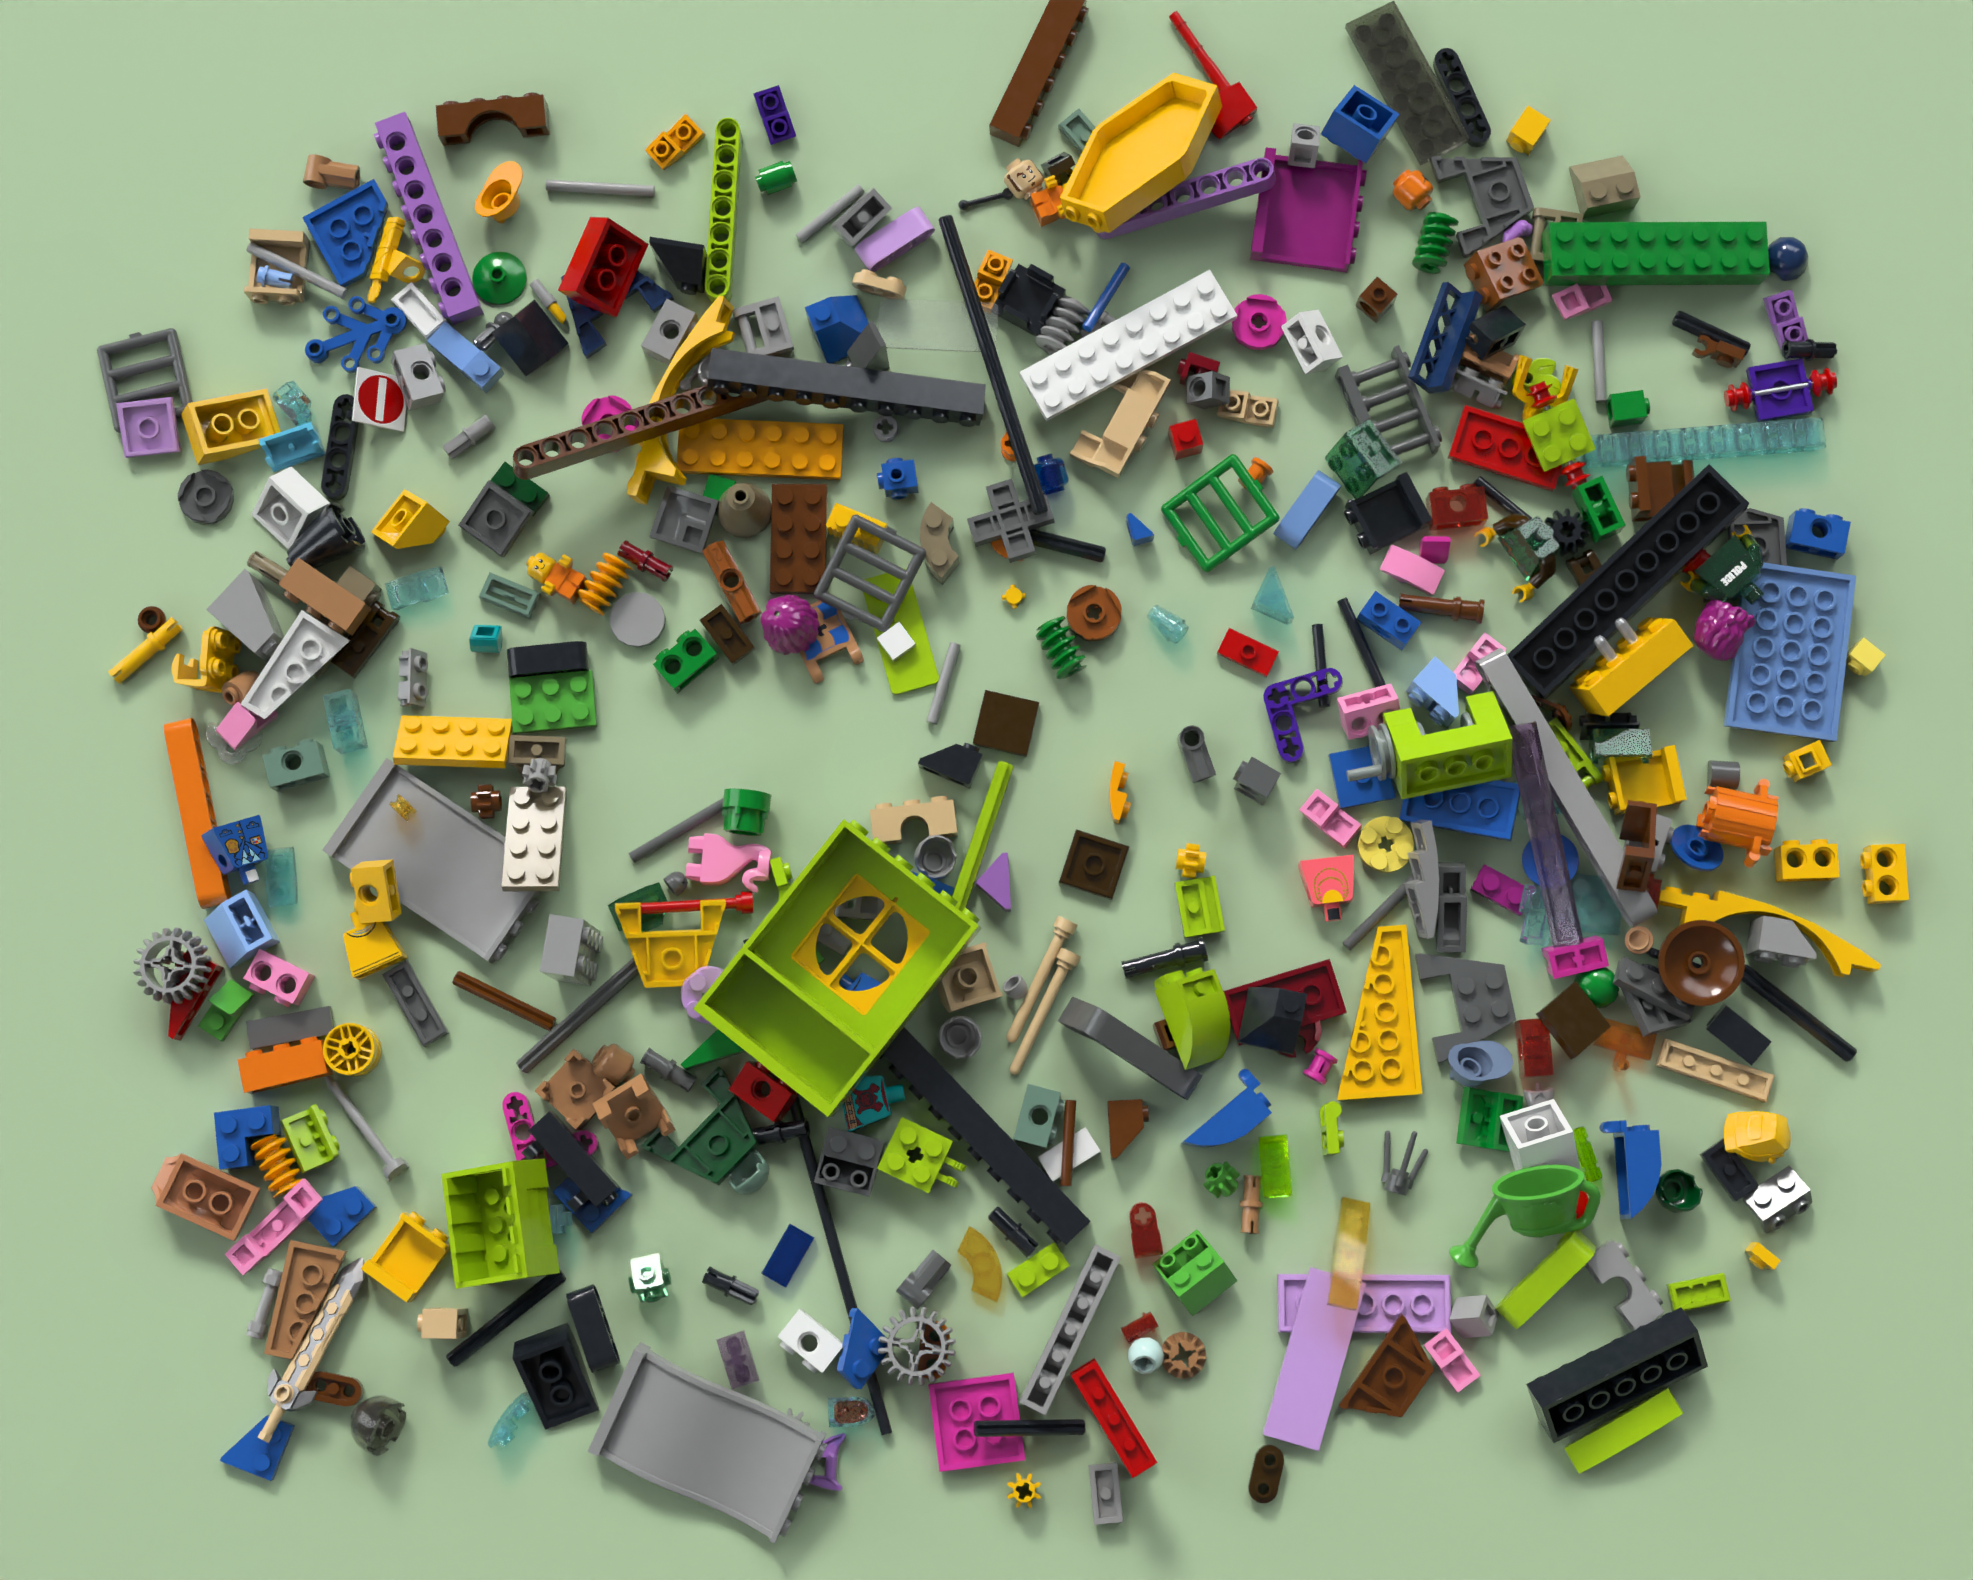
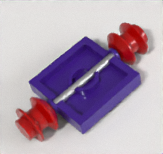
M1802 358L1748 367L1746 374L1749 387L1745 382H1741L1738 389L1729 384L1728 390L1724 391V401L1726 406L1730 407L1733 412L1737 410L1738 405L1748 409L1753 401L1757 423L1811 414L1814 408L1810 390L1816 397H1820L1821 391L1826 390L1828 395H1832L1833 389L1837 388V378L1834 372H1831L1829 368H1825L1823 374L1813 370L1809 379H1807Z

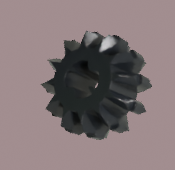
M1569 508L1564 510L1563 515L1556 510L1552 514L1553 518L1547 517L1544 521L1546 527L1541 529V534L1547 537L1543 540V544H1553L1550 549L1551 553H1554L1559 548L1561 556H1565L1568 550L1574 555L1578 552V547L1583 548L1586 545L1583 538L1589 536V531L1583 528L1588 523L1586 520L1580 522L1577 520L1580 517L1579 512H1576L1572 517L1570 516ZM1562 528H1564V531L1566 529L1570 531L1568 537H1566V534L1564 536L1561 535L1560 531Z

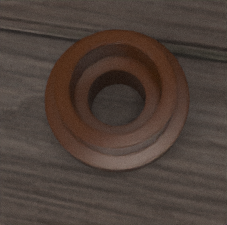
M155 606L144 608L138 615V625L146 633H154L166 623L165 613ZM152 616H156V623L149 625V619Z

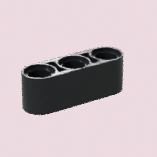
M583 641L521 646L507 649L509 678L589 670L587 643Z
M592 1284L567 1293V1303L591 1372L594 1373L619 1364V1354L595 1285Z

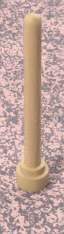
M1057 916L1053 924L1055 927L1053 933L1055 935L1007 1033L1006 1039L1009 1043L1017 1041L1065 938L1069 939L1070 935L1075 933L1078 925L1063 917Z
M1060 948L1056 957L1058 959L1056 964L1059 966L1009 1070L1012 1075L1020 1073L1068 971H1072L1073 967H1077L1081 959L1079 955Z

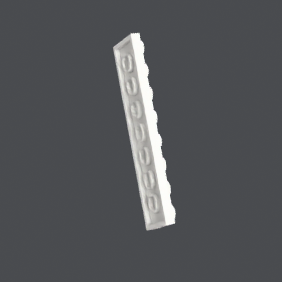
M1208 270L1020 371L1019 376L1047 422L1237 318V314L1212 272Z

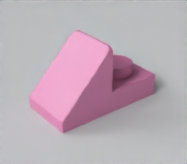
M237 702L216 728V732L236 750L278 717V713L274 711L266 719H263Z

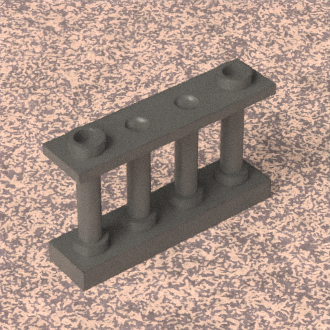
M1399 345L1395 346L1392 350V360L1357 373L1355 371L1351 372L1347 364L1339 367L1335 374L1376 475L1387 470L1392 457L1426 444L1429 445L1433 454L1438 451L1441 445L1440 442H1442L1441 433L1437 426L1433 427L1416 384L1408 378L1410 373L1409 367H1411L1410 359L1406 352L1401 351ZM1397 369L1403 384L1367 398L1365 396L1361 397L1358 390L1360 383ZM1403 395H1408L1413 409L1380 422L1371 421L1368 414L1370 408ZM1418 419L1424 434L1390 447L1381 445L1378 437L1381 436L1382 432Z

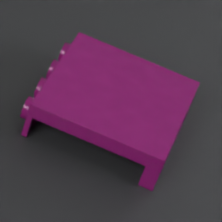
M1266 147L1264 158L1272 162L1276 182L1271 189L1258 195L1250 260L1347 273L1349 264H1354L1357 248L1352 247L1353 238H1358L1360 222L1355 221L1356 212H1361L1363 196H1359L1360 186H1365L1367 170H1362L1363 161L1359 160L1358 165L1316 160L1315 168L1288 165V156L1276 155V148ZM1262 171L1261 178L1266 177L1269 172Z

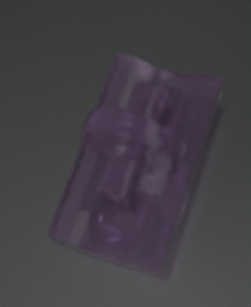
M744 1330L716 1340L731 1389L760 1380Z

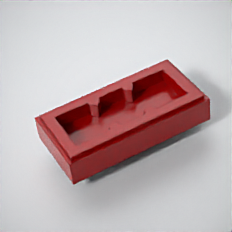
M1231 628L1228 629L1217 651L1218 655L1266 678L1279 651Z

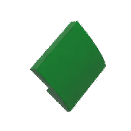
M1463 1087L1456 1144L1510 1152L1500 1116L1522 1109L1524 1096Z

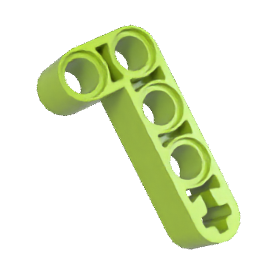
M1580 1230L1565 1233L1558 1241L1556 1248L1497 1304L1495 1310L1515 1329H1518L1589 1262L1595 1254L1596 1246Z

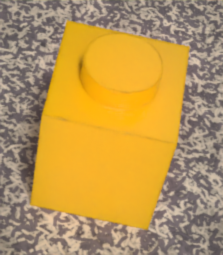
M1527 106L1511 129L1506 141L1510 143V146L1519 153L1524 152L1529 155L1547 130L1551 120L1532 107Z

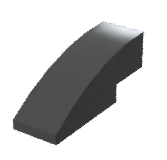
M1438 862L1437 952H1466V866L1463 862Z

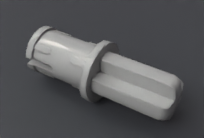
M485 414L465 429L463 427V431L447 442L443 448L449 457L455 458L474 444L476 446L478 440L496 428Z

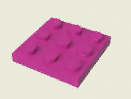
M1014 1372L928 1384L939 1472L1025 1460L1022 1436L976 1437L973 1428L975 1421L1020 1420Z

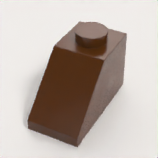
M1142 1099L1107 1102L1111 1159H1116L1144 1128V1122H1149L1148 1105H1143Z

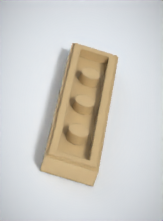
M1666 1038L1663 1040L1656 1063L1657 1067L1764 1103L1767 1102L1775 1076Z

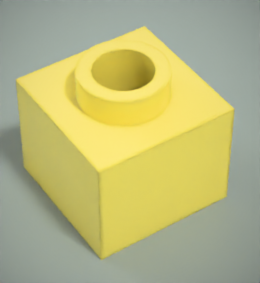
M1863 637L1847 653V667L1857 675L1862 674L1865 677L1873 672L1886 654Z

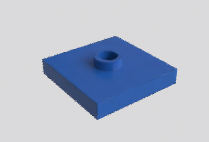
M1369 746L1328 755L1340 809L1395 799L1392 779L1387 774L1386 779L1380 781L1377 776L1350 782L1347 779V770L1373 765Z

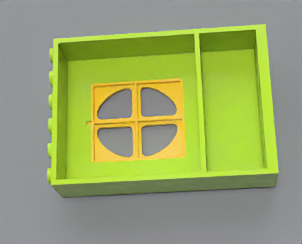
M845 819L842 820L693 1008L827 1117H832L837 1113L982 929L977 924L980 920L967 908H964L962 912L955 907L957 901L944 890L938 894L932 889L936 885L921 872L917 876L911 872L913 866L899 855L895 858L890 856L888 853L891 849L877 837L872 841L867 838L866 835L869 831L854 819L850 823ZM872 896L883 900L884 908L863 934H857L834 914L838 906L854 898ZM895 912L903 917L908 934L907 949L903 960L898 964L892 962L873 947L871 943L872 938L891 914ZM824 924H830L852 942L851 950L830 975H826L821 971L816 956L817 938ZM862 953L869 955L889 972V978L885 982L864 991L845 990L839 984L842 976Z

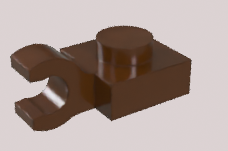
M1700 335L1697 342L1704 344L1705 350L1695 348L1692 355L1700 359L1711 355L1710 358L1716 360V363L1720 366L1736 368L1742 361L1746 350L1721 340L1715 342L1708 336Z

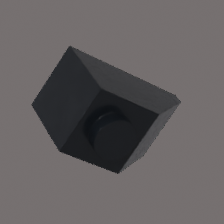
M964 743L963 746L954 744L920 758L918 767L970 789L983 760V754L978 753L980 750L978 747L969 743Z

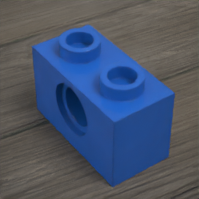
M1801 508L1799 511L1795 510L1788 519L1785 535L1786 549L1836 560L1845 554L1851 522L1845 521L1843 517L1835 514L1821 516L1815 514L1816 512L1811 509ZM1812 527L1819 528L1823 533V537L1818 538L1814 536Z
M1377 591L1373 593L1357 617V621L1401 651L1421 624V621Z

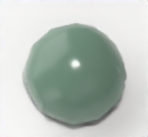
M753 1150L729 1175L731 1181L729 1180L728 1183L738 1194L747 1195L756 1192L768 1180L769 1165L758 1151Z

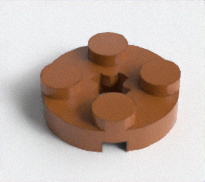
M1087 585L1078 589L1071 596L1067 605L1066 618L1071 630L1077 636L1089 642L1100 641L1108 638L1116 631L1121 622L1122 608L1118 597L1111 590L1097 587V585ZM1093 606L1094 609H1101L1102 612L1099 613V619L1095 620L1094 618L1089 619L1087 617L1089 607Z

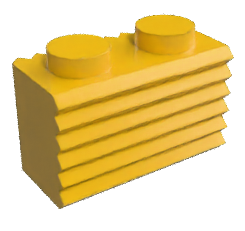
M835 503L826 523L829 536L833 534L834 538L839 537V540L853 515H859L885 529L887 528V523L838 503ZM858 528L851 543L864 547L865 550L869 549V552L874 551V554H877L884 540Z

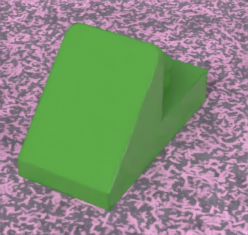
M230 979L210 997L208 1001L212 1005L198 1027L224 1042L255 994Z

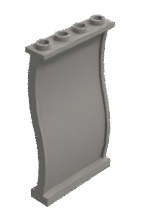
M388 758L382 763L322 850L349 869L364 861L393 859L400 903L492 964L495 959L499 961L504 956L508 948L505 946L511 936L516 937L524 925L521 921L527 913L531 914L536 909L540 901L537 898L542 892H503L501 884L506 837L400 766L394 765V762Z
M640 1342L633 1350L588 1452L596 1456L602 1455L622 1468L652 1483L724 1512L770 1538L769 1541L772 1543L776 1542L779 1535L785 1537L792 1522L787 1519L791 1509L797 1511L804 1495L799 1492L803 1484L809 1485L815 1473L811 1466L815 1459L820 1461L827 1447L823 1440L827 1433L823 1431L818 1432L773 1407L695 1375L650 1350L651 1347Z

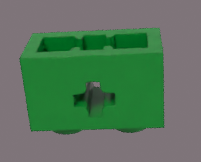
M1603 476L1577 486L1571 495L1583 520H1586L1588 523L1586 527L1594 544L1620 533L1626 526Z

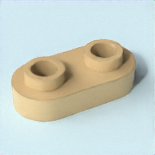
M865 269L861 270V272H856L852 281V286L860 291L897 301L904 300L907 290L902 280L895 277L881 278L876 273Z

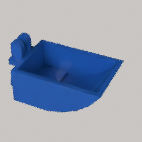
M1242 1069L1238 1073L1239 1079L1247 1088L1186 1138L1182 1144L1194 1147H1215L1230 1143L1246 1135L1272 1113L1268 1109L1271 1106L1269 1100L1261 1092L1256 1094L1253 1091L1261 1083L1248 1069Z
M1626 1120L1606 1121L1601 1123L1599 1128L1602 1133H1614L1620 1219H1632L1652 1198L1659 1182L1662 1166L1659 1130H1650V1125L1627 1127Z

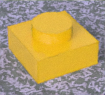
M1751 1242L1745 1249V1252L1751 1256L1748 1260L1761 1270L1764 1268L1774 1270L1781 1261L1759 1242Z

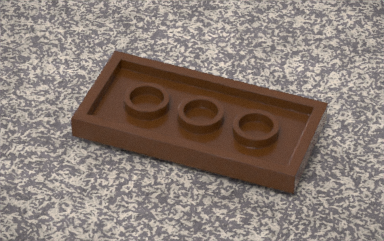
M772 484L771 594H814L826 569L827 484Z

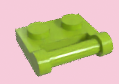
M1335 1101L1324 1104L1319 1110L1323 1155L1340 1153L1339 1148L1344 1147L1343 1130H1338L1337 1117L1340 1116L1342 1108Z

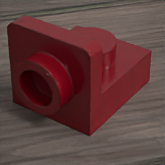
M1189 352L1186 360L1181 358L1176 374L1181 375L1179 383L1185 385L1189 371L1194 372V375L1210 371L1218 373L1220 362Z

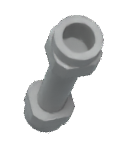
M268 1268L263 1279L266 1285L254 1321H249L246 1335L263 1339L268 1327L265 1321L276 1288L280 1286L282 1271Z

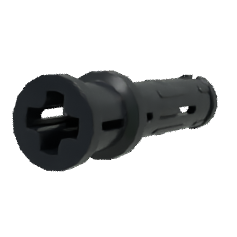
M1201 936L1194 942L1182 945L1179 942L1175 943L1173 949L1121 962L1125 977L1128 979L1132 976L1173 965L1183 968L1190 962L1202 959L1204 962L1209 960L1203 937Z

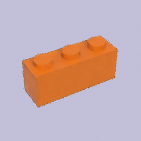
M317 1036L301 1039L300 1045L290 1047V1043L273 1046V1051L263 1053L262 1050H254L245 1053L246 1058L237 1060L244 1093L254 1094L333 1075V1069L326 1063L323 1055L324 1041L318 1040Z

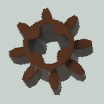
M491 784L478 785V792H471L472 812L479 813L481 819L495 818V811L502 810L501 791H494V786Z

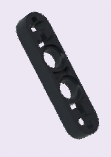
M1443 48L1436 53L1433 68L1465 140L1472 147H1482L1490 138V125L1458 54L1453 49ZM1442 57H1445L1446 60H1452L1449 66L1451 70L1450 75H1448L1447 65L1440 64ZM1452 80H1459L1463 83L1464 89L1460 92H1454L1449 87V83ZM1466 103L1474 107L1475 112L1470 116L1463 115L1460 111V106ZM1477 118L1479 120H1477L1475 123L1476 129L1478 132H1484L1481 139H1479L1477 135L1472 136L1474 132V126L1472 122L1475 121Z
M349 394L338 396L333 404L321 481L323 493L334 501L343 499L349 489L359 422L352 421L353 409L347 411L346 417L352 423L338 421V419L344 420L345 412L341 409V406H346L347 402H349L353 407L354 397ZM340 428H348L350 430L348 439L344 441L337 440L336 432ZM337 454H344L346 457V462L341 467H334L332 465V458ZM331 471L338 474L337 483L341 486L340 489L335 490V493L328 488L329 485H334L335 476L330 474Z

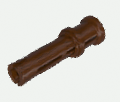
M1400 593L1399 607L1405 611L1451 616L1453 621L1466 619L1475 620L1477 624H1481L1485 600L1480 599L1478 602L1462 600L1459 596L1449 600Z

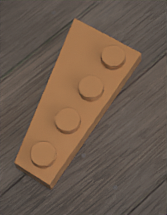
M290 1240L264 1354L293 1359L301 1342L305 1339L348 1251Z

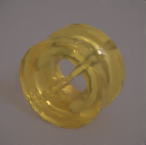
M398 794L396 796L397 800L395 802L391 801L389 805L408 821L410 819L409 814H415L417 810L403 796Z

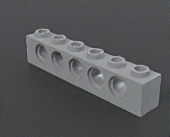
M1094 1244L1021 1396L1020 1403L1046 1415L1118 1265L1120 1256Z

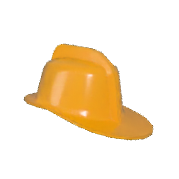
M507 161L492 171L475 201L477 214L482 217H492L496 222L502 224L517 212L520 207V197L517 191L523 178V170L518 163Z

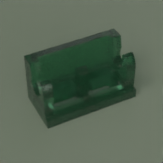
M1649 729L1592 730L1589 741L1592 764H1598V759H1601V757H1641L1643 764H1649V759L1653 755Z

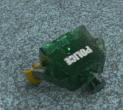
M1746 524L1743 525L1745 529L1743 534L1737 535L1733 531V537L1695 570V574L1692 571L1687 572L1691 576L1690 581L1687 583L1680 581V584L1687 591L1695 592L1703 598L1715 601L1720 600L1722 602L1727 599L1733 602L1742 595L1751 605H1754L1764 596V593L1755 584L1762 576L1760 570L1764 565L1761 547Z

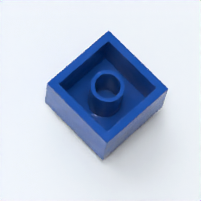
M1354 85L1332 112L1321 135L1332 144L1338 145L1349 152L1354 158L1367 163L1386 139L1400 114Z

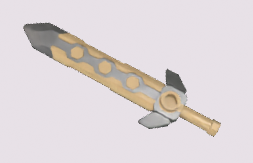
M358 1258L341 1269L323 1302V1306L305 1339L301 1342L282 1379L276 1369L272 1370L268 1378V1395L271 1402L275 1404V1407L262 1431H260L259 1439L269 1443L286 1410L289 1412L300 1411L310 1405L316 1397L317 1391H304L325 1355V1350L344 1315L347 1314L364 1282V1271L361 1269L364 1265L363 1258Z

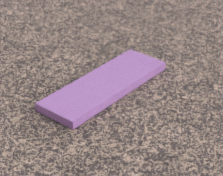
M1309 1268L1263 1435L1319 1451L1365 1290V1282L1317 1268Z
M1277 1274L1278 1332L1292 1331L1308 1274ZM1337 1274L1366 1283L1352 1333H1388L1401 1313L1406 1317L1414 1333H1440L1445 1328L1451 1333V1322L1449 1320L1451 1315L1450 1275Z

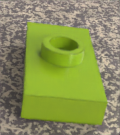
M1724 1273L1666 1284L1672 1311L1680 1307L1683 1311L1731 1301Z

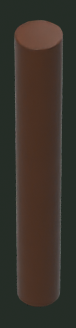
M1065 1100L1060 1186H1072L1076 1100Z

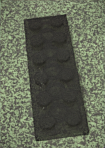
M1395 1L1389 2L1346 23L1345 29L1387 106L1400 114L1396 122L1420 166L1429 162L1431 157L1441 156L1469 142L1470 138Z

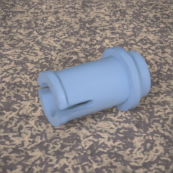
M267 265L265 268L259 267L257 283H260L262 287L269 285L277 288L291 289L292 284L281 281V279L293 281L292 273L272 270Z

